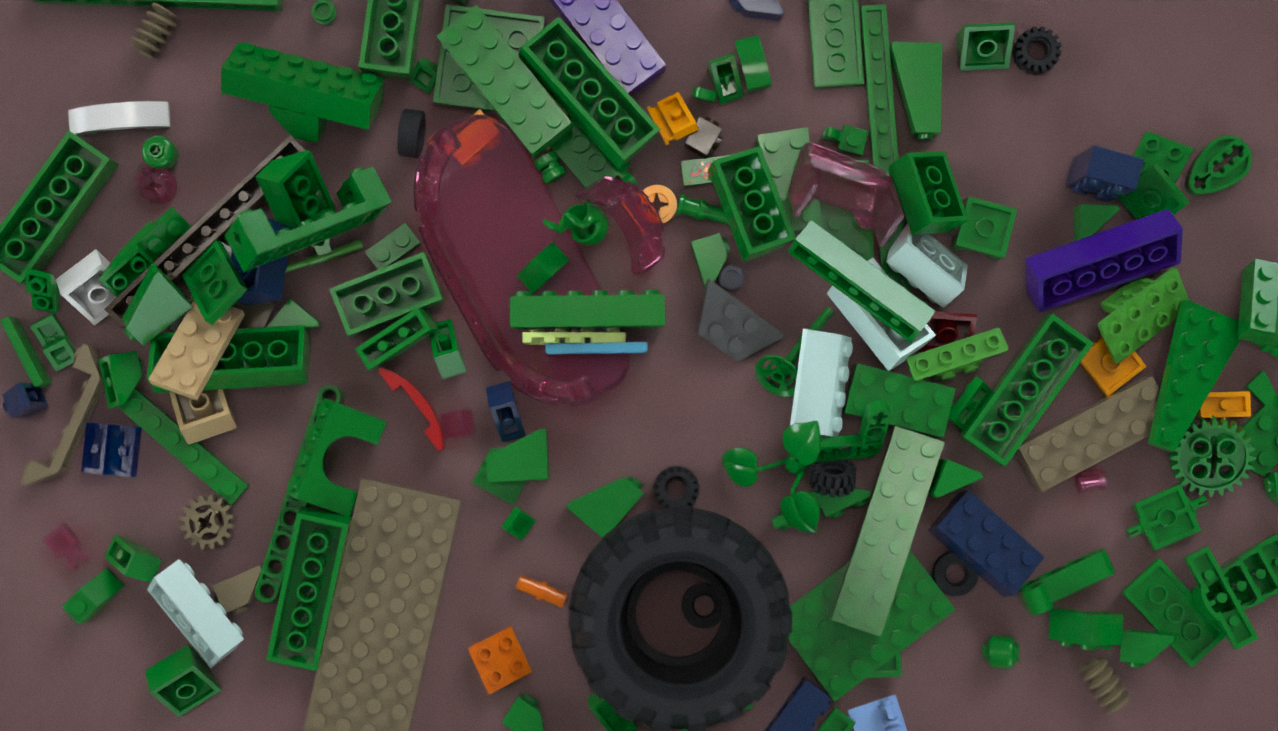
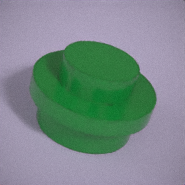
M319 0L312 6L311 14L317 23L327 25L335 20L337 10L331 1Z

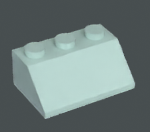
M907 223L889 249L886 262L894 272L903 275L911 286L919 288L924 292L932 303H937L942 308H945L965 289L968 265L932 235H912Z

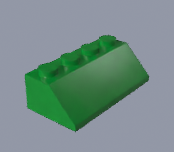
M760 146L712 162L708 171L743 262L767 255L795 241L796 237Z

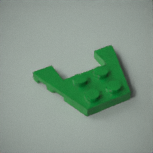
M1259 371L1244 388L1250 391V394L1261 404V407L1241 427L1246 431L1244 435L1249 434L1252 440L1249 443L1255 447V450L1250 452L1256 456V460L1249 461L1254 466V470L1250 471L1259 476H1265L1278 463V397L1266 373ZM1211 436V446L1213 452V441L1215 436ZM1201 440L1196 443L1204 446L1206 441ZM1224 441L1220 448L1229 447L1232 441Z

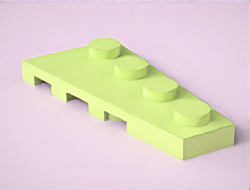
M557 328L555 332H545V329H529V332H522L525 345L626 342V332H620V328H605V332H595V328H580V332H570L569 328Z

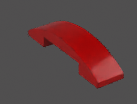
M380 368L378 372L393 391H398L402 387L405 389L431 424V426L424 430V433L438 451L444 450L446 448L444 432L440 420L428 399L414 384L403 376L391 370Z

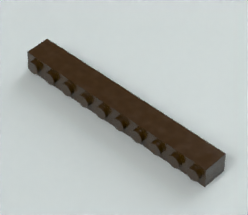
M291 135L287 137L154 263L178 286L184 280L182 274L215 240L221 242L227 240L224 235L229 230L230 224L237 219L236 215L246 209L255 211L267 202L255 176L272 160L299 153L306 149ZM149 267L104 309L121 328H126L122 318Z

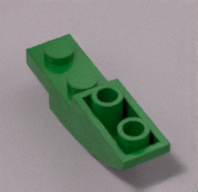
M171 207L154 223L150 220L121 249L106 268L99 281L116 297L119 296L154 263V260L189 230L191 225Z
M854 488V491L850 492L849 495L843 493V497H838V495L830 497V494L823 496L821 492L808 491L816 499L822 515L825 517L830 516L831 519L844 514L843 509L853 505V508H857L866 504V498L872 496L870 491ZM782 513L769 518L775 529L780 527L782 531L792 527L785 520Z

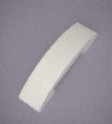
M120 102L68 110L70 131L77 135L97 134L96 132L132 128L157 129L171 127L169 102Z

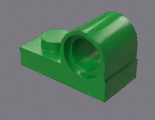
M595 693L587 697L590 710L607 731H635L638 729L635 721L630 722L615 713L614 708L604 699H599Z

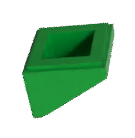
M425 57L418 60L414 68L413 80L408 82L429 95L435 87L438 66Z

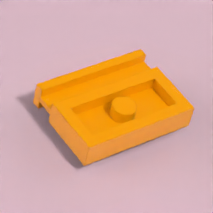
M679 92L656 102L657 105L652 108L650 106L646 107L652 121L661 129L659 134L665 145H668V141L674 138L678 140L699 130L696 121Z

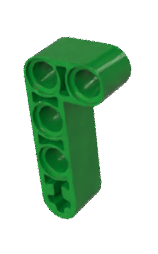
M1100 548L1025 582L1017 593L1026 612L1031 615H1039L1054 607L1053 602L1107 578L1116 571L1105 548Z

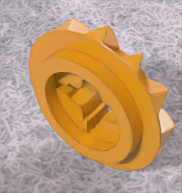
M652 185L640 193L637 209L640 216L647 223L660 225L668 222L675 215L677 200L669 188L662 185ZM655 195H658L660 203L668 204L660 207L659 215H656L653 207L646 206L654 203Z

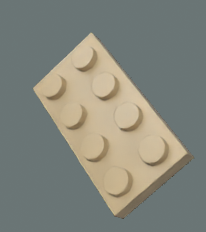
M194 300L191 305L192 308L187 311L150 375L149 382L160 388L198 400L245 316L241 309L231 306L222 317L211 325L204 320Z

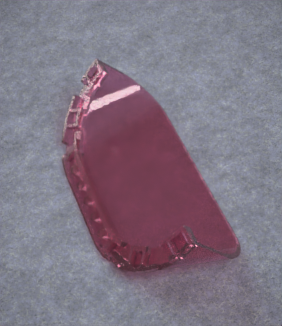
M471 115L442 125L427 141V150L418 160L414 178L415 211H420L423 226L419 227V231L424 245L475 340L495 370L500 371L502 369L511 378L510 383L514 388L534 400L552 406L567 404L569 407L584 405L596 400L617 387L624 380L629 368V353L548 355L545 345H525L523 343L522 332H529V330H513L510 328V296H516V292L519 291L531 292L516 275L552 242L570 260L534 294L532 293V296H541L542 291H557L558 296H567V291H582L583 295H593V291L601 290L569 229H566L562 234H558L544 225L543 219L558 225L562 216L526 149L506 125L489 116ZM545 329V332H555V329ZM570 329V332H580V329ZM595 329V332H605V329Z

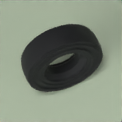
M952 551L939 556L933 565L932 577L934 582L944 594L958 597L966 595L973 590L978 581L979 574ZM952 564L961 565L965 571V576L959 583H951L946 578V570Z
M697 583L685 592L681 607L685 619L690 624L698 628H710L721 621V603L710 583ZM706 595L713 600L714 608L710 614L700 615L695 611L694 602L699 596Z

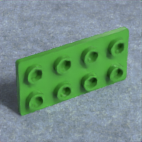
M1172 267L1155 281L1145 277L1129 281L1100 303L1103 311L1110 313L1098 323V327L1113 362H1121L1177 319L1180 302L1189 300L1176 268Z

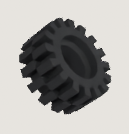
M1036 26L1026 30L1013 46L1015 49L1012 51V56L1016 57L1014 59L1015 64H1020L1018 68L1020 70L1024 68L1026 74L1032 72L1033 75L1043 74L1050 70L1059 61L1058 57L1062 53V50H1059L1062 46L1061 42L1057 43L1059 38L1057 34L1053 36L1051 29L1045 31V27L1042 26L1039 29ZM1039 42L1044 45L1046 55L1043 59L1035 60L1030 57L1028 47L1031 43Z
M848 459L814 462L811 464L810 487L816 493L821 492L823 496L830 494V497H834V495L843 497V493L849 495L850 492L854 491L856 485L857 468L853 462L848 463Z
M670 466L662 470L655 479L654 494L657 501L664 508L691 506L696 502L699 495L698 479L693 472L685 467ZM672 479H681L686 484V493L681 498H672L667 493V484Z

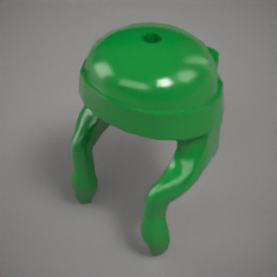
M592 198L587 199L584 205L576 204L568 208L558 225L543 219L544 225L558 234H562L566 229H570L573 239L584 246L599 244L605 239L609 230V220L605 212L598 207V203Z

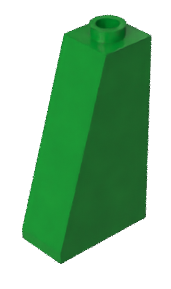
M892 42L889 46L890 60L911 137H918L920 141H932L934 137L941 133L942 43Z

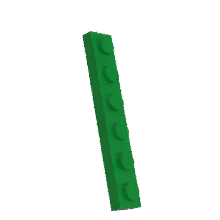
M134 388L125 404L118 406L121 411L230 505H234L249 488L250 485L199 441L188 445L180 432L178 423L138 388Z

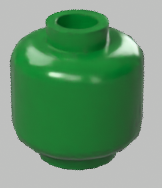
M153 136L143 144L142 157L149 166L163 171L174 167L179 158V151L177 146L166 137Z
M991 635L988 639V644L983 643L982 657L983 659H988V664L991 668L1012 669L1015 663H1019V643H1015V639L1012 636Z

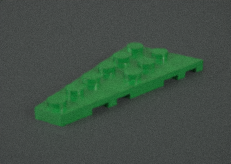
M1189 300L1180 302L1147 444L1168 452L1177 449L1241 340L1238 339V320Z

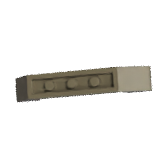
M83 344L74 354L73 360L75 362L73 367L91 376L83 383L81 389L83 394L71 410V415L73 416L70 423L61 432L60 437L62 440L59 447H56L51 454V464L40 459L30 460L22 469L21 476L23 477L20 484L34 485L68 471L104 391L98 364L100 356L95 346Z

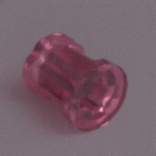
M1097 468L1096 471L1079 472L1076 474L1075 485L1078 493L1081 494L1085 490L1097 488L1105 490L1107 485L1104 470Z

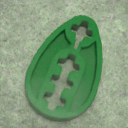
M1231 135L1221 136L1212 140L1199 152L1192 162L1187 173L1185 189L1191 195L1196 196L1211 194L1235 184L1251 168L1252 154L1250 148L1242 139ZM1234 148H1239L1238 155L1228 161L1229 164L1221 166L1218 172H1213L1214 164L1220 163L1224 159L1223 156L1231 154ZM1206 177L1200 184L1201 187L1195 188L1193 186L1196 183L1195 180Z

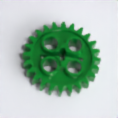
M1211 416L1210 422H1206L1201 417L1199 425L1192 421V428L1187 430L1175 450L1176 452L1169 453L1170 459L1175 460L1169 463L1171 469H1176L1173 472L1175 478H1180L1179 482L1182 486L1188 484L1187 487L1190 492L1197 487V492L1200 496L1205 490H1207L1210 497L1213 496L1214 490H1218L1221 496L1224 494V488L1234 492L1232 485L1235 483L1242 486L1240 478L1249 479L1250 477L1246 470H1254V466L1249 462L1256 460V456L1250 453L1255 450L1254 445L1249 443L1252 440L1249 434L1244 435L1245 429L1243 427L1237 428L1235 421L1227 425L1225 417H1222L1219 423L1215 416ZM1211 436H1215L1214 441H1213V450H1214V452L1216 453V455H1213V456H1212ZM1206 441L1203 447L1194 448L1196 442ZM1224 441H1232L1229 447L1220 448ZM1212 457V467L1214 471L1213 476L1209 477L1211 472V463L1208 458ZM1196 465H1204L1201 471H1192ZM1230 465L1229 470L1226 472H1219L1221 466Z

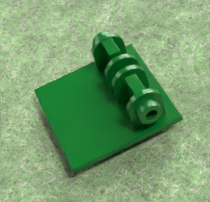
M1146 131L1133 156L1144 159L1140 175L1157 163L1175 184L1194 149Z

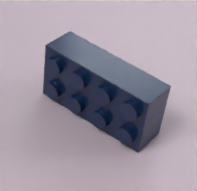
M968 489L957 493L928 529L930 533L977 572L983 580L1003 597L1015 596L1045 558Z

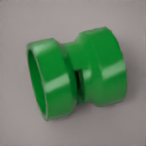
M555 151L548 152L533 162L536 169L541 171L542 180L545 185H549L567 174L565 168L559 165L558 156Z

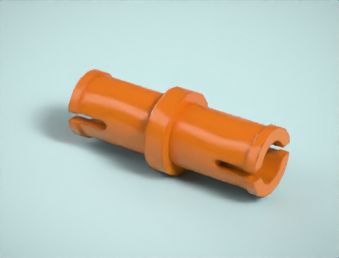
M523 574L520 575L515 589L535 596V599L538 601L542 599L562 608L568 594L548 586L545 581L541 583Z

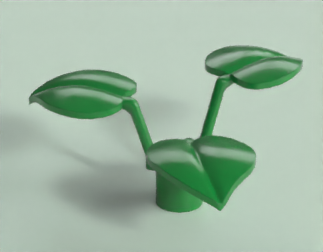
M817 420L795 423L784 430L782 437L783 445L791 455L782 460L764 466H757V455L744 447L732 448L723 454L722 464L728 476L735 484L741 487H749L755 484L758 479L757 471L760 472L785 464L786 469L790 473L797 474L798 476L790 489L791 495L781 499V512L785 520L800 531L814 533L818 530L817 525L820 511L816 499L805 491L796 493V488L801 478L805 476L804 470L811 466L820 454L821 435Z

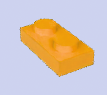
M1250 391L1210 392L1198 411L1197 418H1211V416L1251 417Z

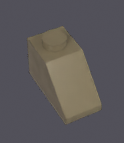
M263 564L213 585L218 601L226 613L232 611L233 615L248 609L246 604L255 599V588Z

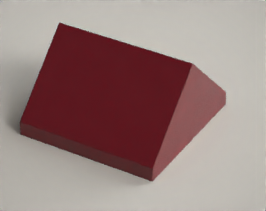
M935 312L927 325L936 336L920 348L918 352H925L973 336L978 318L977 314Z

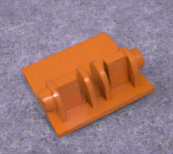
M511 626L467 648L488 695L532 672Z

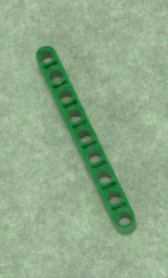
M327 385L319 390L299 454L304 451L308 431L314 426L317 418V409L323 403L324 398H326L327 392L330 390L335 391L337 395L335 402L343 405L345 395L341 388ZM330 445L328 446V448L326 449V451H325V453H324L323 463H322L323 466H324V462H325V459H326V456H327V453H328V450H329ZM296 460V463H295V466H294V469H293V472H292V476L294 475V473H295V471H296V468H297V466H298V465H297V460ZM285 494L255 588L256 597L264 603L272 602L278 599L290 548V545L288 548H283L280 545V538L282 535H286L291 543L294 524L288 521L287 515L290 511H294L297 514L302 506L308 508L311 506L310 503L295 499L288 494ZM274 559H277L282 563V570L280 573L274 571L272 568V562ZM266 584H271L274 587L275 591L272 597L266 595L264 591Z

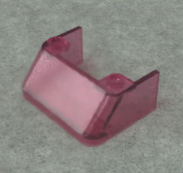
M813 143L804 144L799 153L788 191L794 216L799 217L805 206L811 204L813 198L852 211L857 224L864 229L874 230L879 246L884 247L904 218L891 176L881 168Z

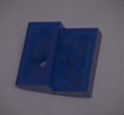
M87 422L81 472L136 477L142 428Z

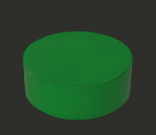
M693 87L691 96L702 101L714 103L717 93L708 89Z

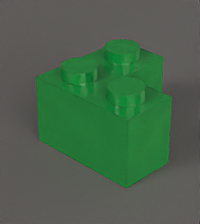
M1068 608L1050 609L1048 639L1059 641V645L1074 647V643L1080 644V649L1096 650V648L1111 650V645H1122L1123 614L1106 611H1081Z

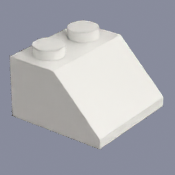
M97 249L56 279L60 294L94 326L109 315L104 309L116 298L99 281L110 262Z

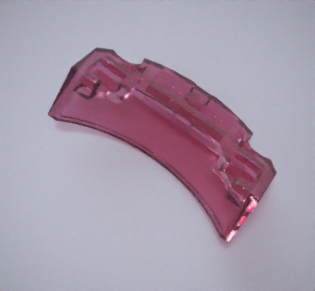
M605 176L575 195L578 199L587 200L602 207L617 221L629 244L632 260L631 271L634 275L649 272L665 256V247L662 246V232L664 231L662 220L656 207L653 206L648 199L649 197L640 188L629 181L623 182L614 179V177Z

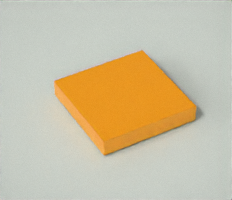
M1103 337L1094 342L1079 363L1105 397L1110 396L1147 367L1135 351L1121 362H1113Z

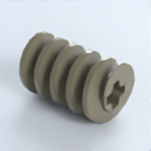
M152 3L151 5L156 12H146L150 21L141 20L140 23L145 29H135L139 38L133 36L129 38L134 46H131L132 48L153 61L156 58L151 52H161L157 43H167L162 35L171 36L172 33L168 26L177 27L178 25L173 18H179L158 3Z
M1094 657L1076 668V672L1085 671L1081 680H1091L1086 688L1088 690L1096 688L1092 697L1094 699L1102 697L1098 706H1107L1108 708L1104 711V714H1110L1121 709L1129 701L1130 694L1124 691L1122 683H1118L1119 677L1116 674H1112L1113 668L1107 665L1108 660L1105 657Z

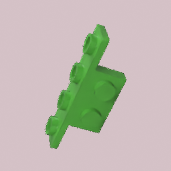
M995 328L909 356L906 359V363L915 382L929 377L932 378V381L941 379L942 382L955 378L957 373L964 371L965 374L977 371L984 359L1007 352L1008 346L1001 329Z

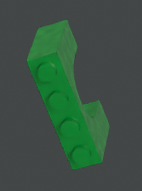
M324 398L323 403L317 409V418L314 426L308 431L304 451L298 456L296 471L288 481V491L286 494L295 499L350 516L358 492L330 482L327 479L322 465L324 453L333 441L344 436H353L378 445L387 421Z

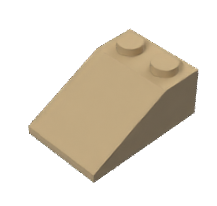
M225 389L203 390L198 400L175 392H169L180 432L188 445L237 428Z

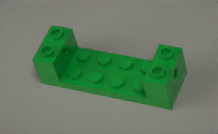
M372 166L367 169H363V167L356 168L349 173L350 177L341 183L342 186L336 192V195L343 206L342 211L337 213L333 210L326 212L320 216L319 220L314 222L311 219L305 220L297 225L298 228L291 231L289 228H285L274 233L262 208L255 211L246 209L236 215L237 219L230 224V228L224 236L243 272L375 221L392 201L374 167Z

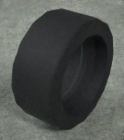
M406 108L402 111L397 137L399 156L417 159L421 156L426 128L424 111Z

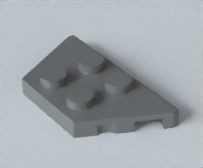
M708 278L705 285L707 287L705 298L701 305V318L698 320L696 330L700 336L736 362L785 336L784 333Z

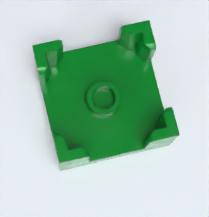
M968 196L962 202L969 220L959 226L957 234L952 238L950 248L958 251L967 249L986 254V258L995 261L1004 259L1017 209Z

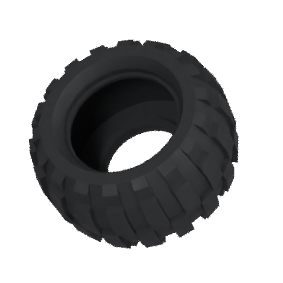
M690 506L652 509L635 515V517L617 525L603 536L602 540L590 551L581 566L573 587L569 606L568 628L571 634V648L577 666L581 667L590 688L599 699L607 701L614 708L615 713L628 721H639L649 725V729L656 731H670V729L706 731L707 726L721 721H725L727 724L743 715L742 710L753 701L759 702L771 688L770 682L776 672L782 670L788 654L789 634L792 633L789 591L783 574L765 546L747 529L728 517L710 510L707 511ZM670 571H688L701 576L715 589L721 603L722 618L714 639L704 649L688 656H670L653 649L642 637L636 623V605L642 590L655 577Z

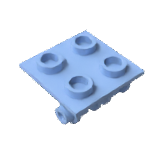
M895 694L847 710L849 717L856 722L853 726L854 731H907Z

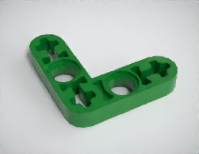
M876 400L866 406L858 435L821 438L820 454L815 462L869 458L877 455L882 448L891 418L887 402Z

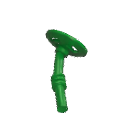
M826 306L810 328L806 327V329L820 331L835 312ZM800 336L798 337V343L786 358L777 355H766L756 363L755 374L759 383L774 395L780 397L794 396L795 386L791 388L788 386L797 378L798 369L793 364L800 356L802 341ZM771 360L767 367L763 368L764 363ZM767 376H771L775 382L780 383V386L778 387L771 383Z

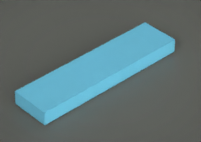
M647 342L545 344L548 355L646 353Z

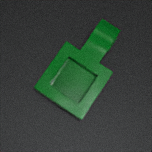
M844 125L842 131L827 126L824 129L822 139L839 143L838 151L861 157L869 131Z

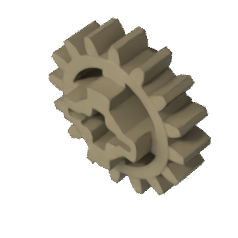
M205 495L199 496V502L196 499L190 500L192 507H184L183 510L187 514L179 518V520L185 521V525L180 527V530L187 531L183 538H192L191 546H196L200 543L201 550L207 549L208 544L211 549L217 548V542L220 545H225L226 540L224 537L231 538L233 534L229 530L237 526L231 523V519L236 517V514L229 513L232 505L224 506L225 500L220 498L216 501V495H210L208 500ZM204 505L211 506V508H208L207 512L198 510L200 507ZM221 514H222L223 519H224V524H223L222 521H221V516H220ZM210 517L209 522L212 526L206 527L207 522L204 519ZM210 532L218 535L213 539L205 538Z

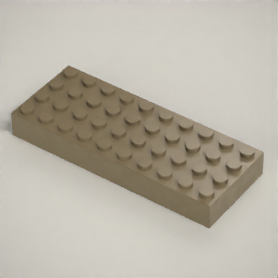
M361 478L304 730H412L464 499L375 479Z

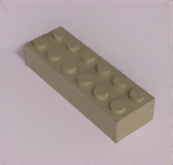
M1153 376L1142 377L1113 392L1110 396L1096 401L1025 439L1015 455L1034 490L1044 492L1149 436L1160 392Z

